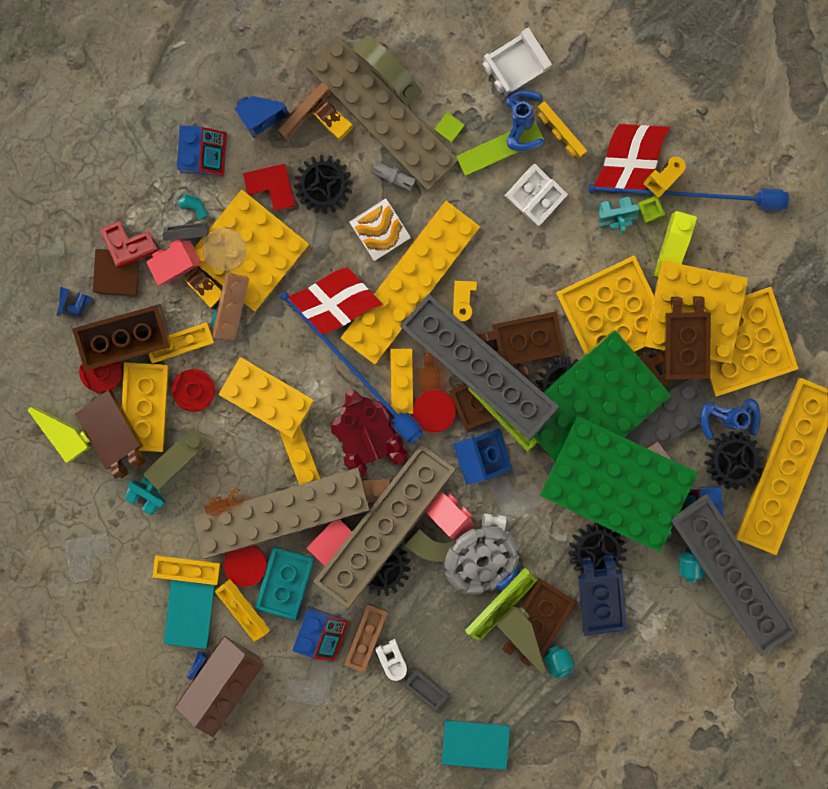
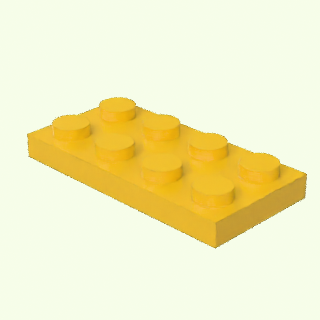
M242 357L237 361L218 394L291 438L295 437L315 402L314 399Z
M124 362L122 409L143 447L138 449L139 451L164 452L169 365Z

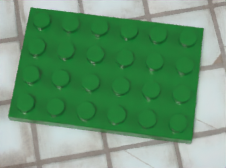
M613 330L543 392L559 406V409L533 438L555 462L576 416L625 437L672 395L619 333Z
M576 416L539 496L661 553L673 527L672 518L679 514L698 472L582 417Z

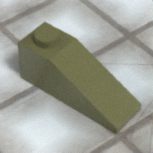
M193 427L143 475L159 490L205 449L208 441Z
M513 606L495 625L543 675L546 671L532 624L528 620L530 616L522 607L517 609Z

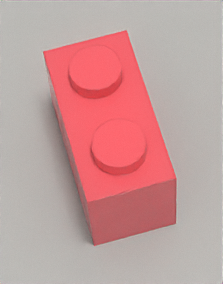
M179 239L169 244L170 248L166 251L162 249L152 254L153 258L146 263L158 285L167 284L202 264L191 241L182 242Z
M440 491L425 512L456 542V539L471 530L476 524L470 519L473 515L464 506L461 509L457 506L459 501L451 493L446 495Z
M343 519L331 522L306 549L326 566L353 532V529Z

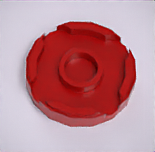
M121 361L87 371L84 370L81 363L79 368L80 379L85 387L98 393H104L108 390L112 391L118 387L124 373Z
M188 369L177 375L173 381L171 391L179 407L186 411L196 412L210 406L214 400L216 388L209 374L199 369Z
M428 390L422 393L416 399L413 406L414 419L422 426L421 429L430 433L446 430L453 423L456 416V407L452 398L440 390Z
M255 545L229 552L224 559V572L233 584L241 587L252 586L258 583L265 575L267 569L266 556Z

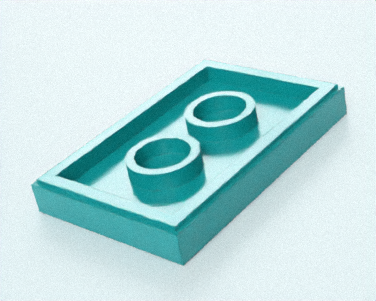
M273 546L255 609L296 621L315 558Z
M171 580L163 644L202 649L208 648L215 585Z
M445 720L441 764L506 770L510 725Z

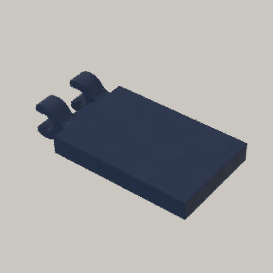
M605 555V569L594 570L591 557L582 559L584 574L578 575L584 636L627 630L623 573L621 569L616 570L613 555Z

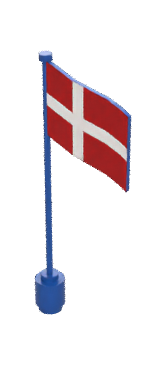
M619 124L610 139L603 168L595 184H589L588 193L604 191L655 195L651 190H646L647 187L643 183L655 171L662 143L671 127ZM761 188L760 192H756L755 196L665 191L662 194L669 196L755 201V205H758L759 210L769 211L787 209L789 202L788 192H784L783 189Z
M349 267L330 273L307 289L290 296L285 292L280 296L395 417L392 420L395 423L392 427L406 442L409 441L413 444L424 434L421 430L422 426L409 412L405 415L401 412L398 415L323 335L345 326L368 310L384 305Z

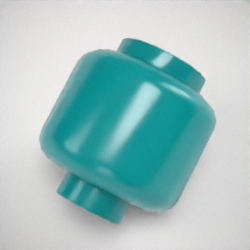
M686 549L679 556V574L686 578L688 582H698L699 579L706 576V573L690 549Z
M557 645L547 650L548 655L543 658V662L551 677H556L558 680L573 673L572 669L575 667V662L567 648L560 649Z

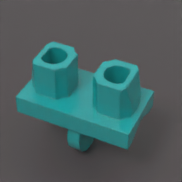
M631 197L620 199V208L613 209L609 201L600 203L599 227L610 225L611 230L618 229L620 234H625V227L632 226V221L638 220V204L634 205Z
M145 477L141 483L146 485L147 488L135 480L130 481L127 485L129 489L124 498L125 500L135 505L140 496L147 499L142 510L149 515H153L160 507L164 506L167 500L152 492L154 490L160 494L163 488L157 490Z

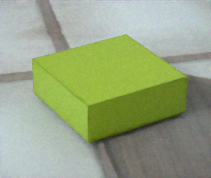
M447 112L434 131L452 144L465 125Z
M657 196L637 203L644 224L665 216Z

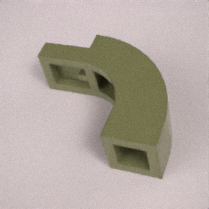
M366 35L352 49L364 64L391 88L405 106H408L422 92L408 70L371 36Z
M473 517L472 521L476 525L472 529L477 530L481 524ZM420 527L405 542V546L414 554L434 562H445L448 550L456 544L453 539L446 541L433 539Z

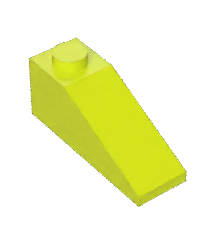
M679 211L671 214L654 272L655 277L659 275L661 261L682 264L697 220L696 216Z
M30 407L28 409V412L66 463L72 462L92 447L84 430L80 431V429L37 407Z

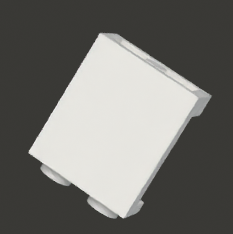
M529 27L523 30L518 37L493 53L486 54L482 64L488 75L492 74L496 80L494 85L498 92H503L505 96L549 70L552 65Z

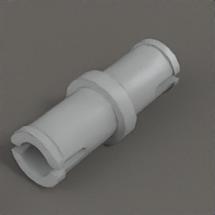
M377 160L371 170V174H375L387 180L389 184L394 183L408 191L411 190L415 178L399 172L398 168L394 167L393 169Z

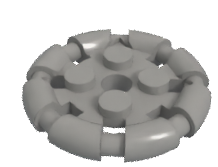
M481 526V529H471L456 539V544L450 547L447 552L444 567L447 569L445 573L447 580L456 590L461 589L463 593L469 595H481L484 591L490 590L492 592L496 590L497 583L509 576L510 573L512 574L518 565L520 555L517 552L519 549L517 541L508 531L504 532L502 528L497 526ZM482 537L483 541L477 542V539ZM486 556L484 561L477 562L480 557ZM500 567L504 568L501 572H498Z

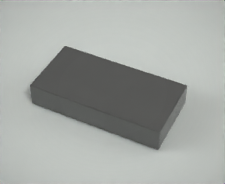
M207 222L167 226L162 233L163 240L208 236L209 226Z
M415 668L403 683L406 689L435 712L440 709L450 696L448 692L418 668Z

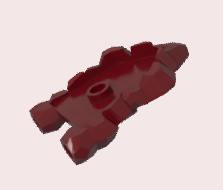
M348 389L345 392L344 405L339 413L341 416H336L330 423L331 433L343 444L342 450L346 455L344 456V465L348 468V471L359 468L363 478L367 475L366 464L387 456L393 465L405 462L407 460V451L403 448V441L399 436H396L395 429L391 427V412L380 401H375L373 404V401L368 397H362L356 390Z

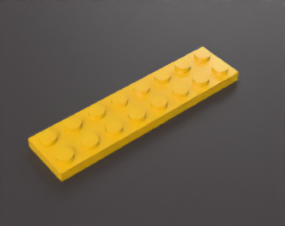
M445 201L374 293L384 305L368 310L355 318L341 339L373 364H376L402 330L400 325L433 290L479 230L480 226L448 201Z
M798 378L735 537L737 540L777 555L828 428L827 388Z

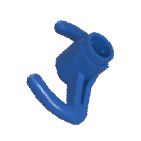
M529 90L515 91L508 94L505 101L507 106L512 109L513 128L506 143L508 148L512 150H534L544 144L542 138L528 143L518 142L524 130L530 129L535 120L532 105L525 101L519 102L518 100L527 98L540 102L543 96L540 93Z
M747 399L741 407L724 409L711 402L704 404L701 411V426L708 440L714 438L709 425L710 414L721 419L722 424L726 428L739 430L746 429L751 422L750 412H752L753 418L749 433L755 436L761 421L757 401Z

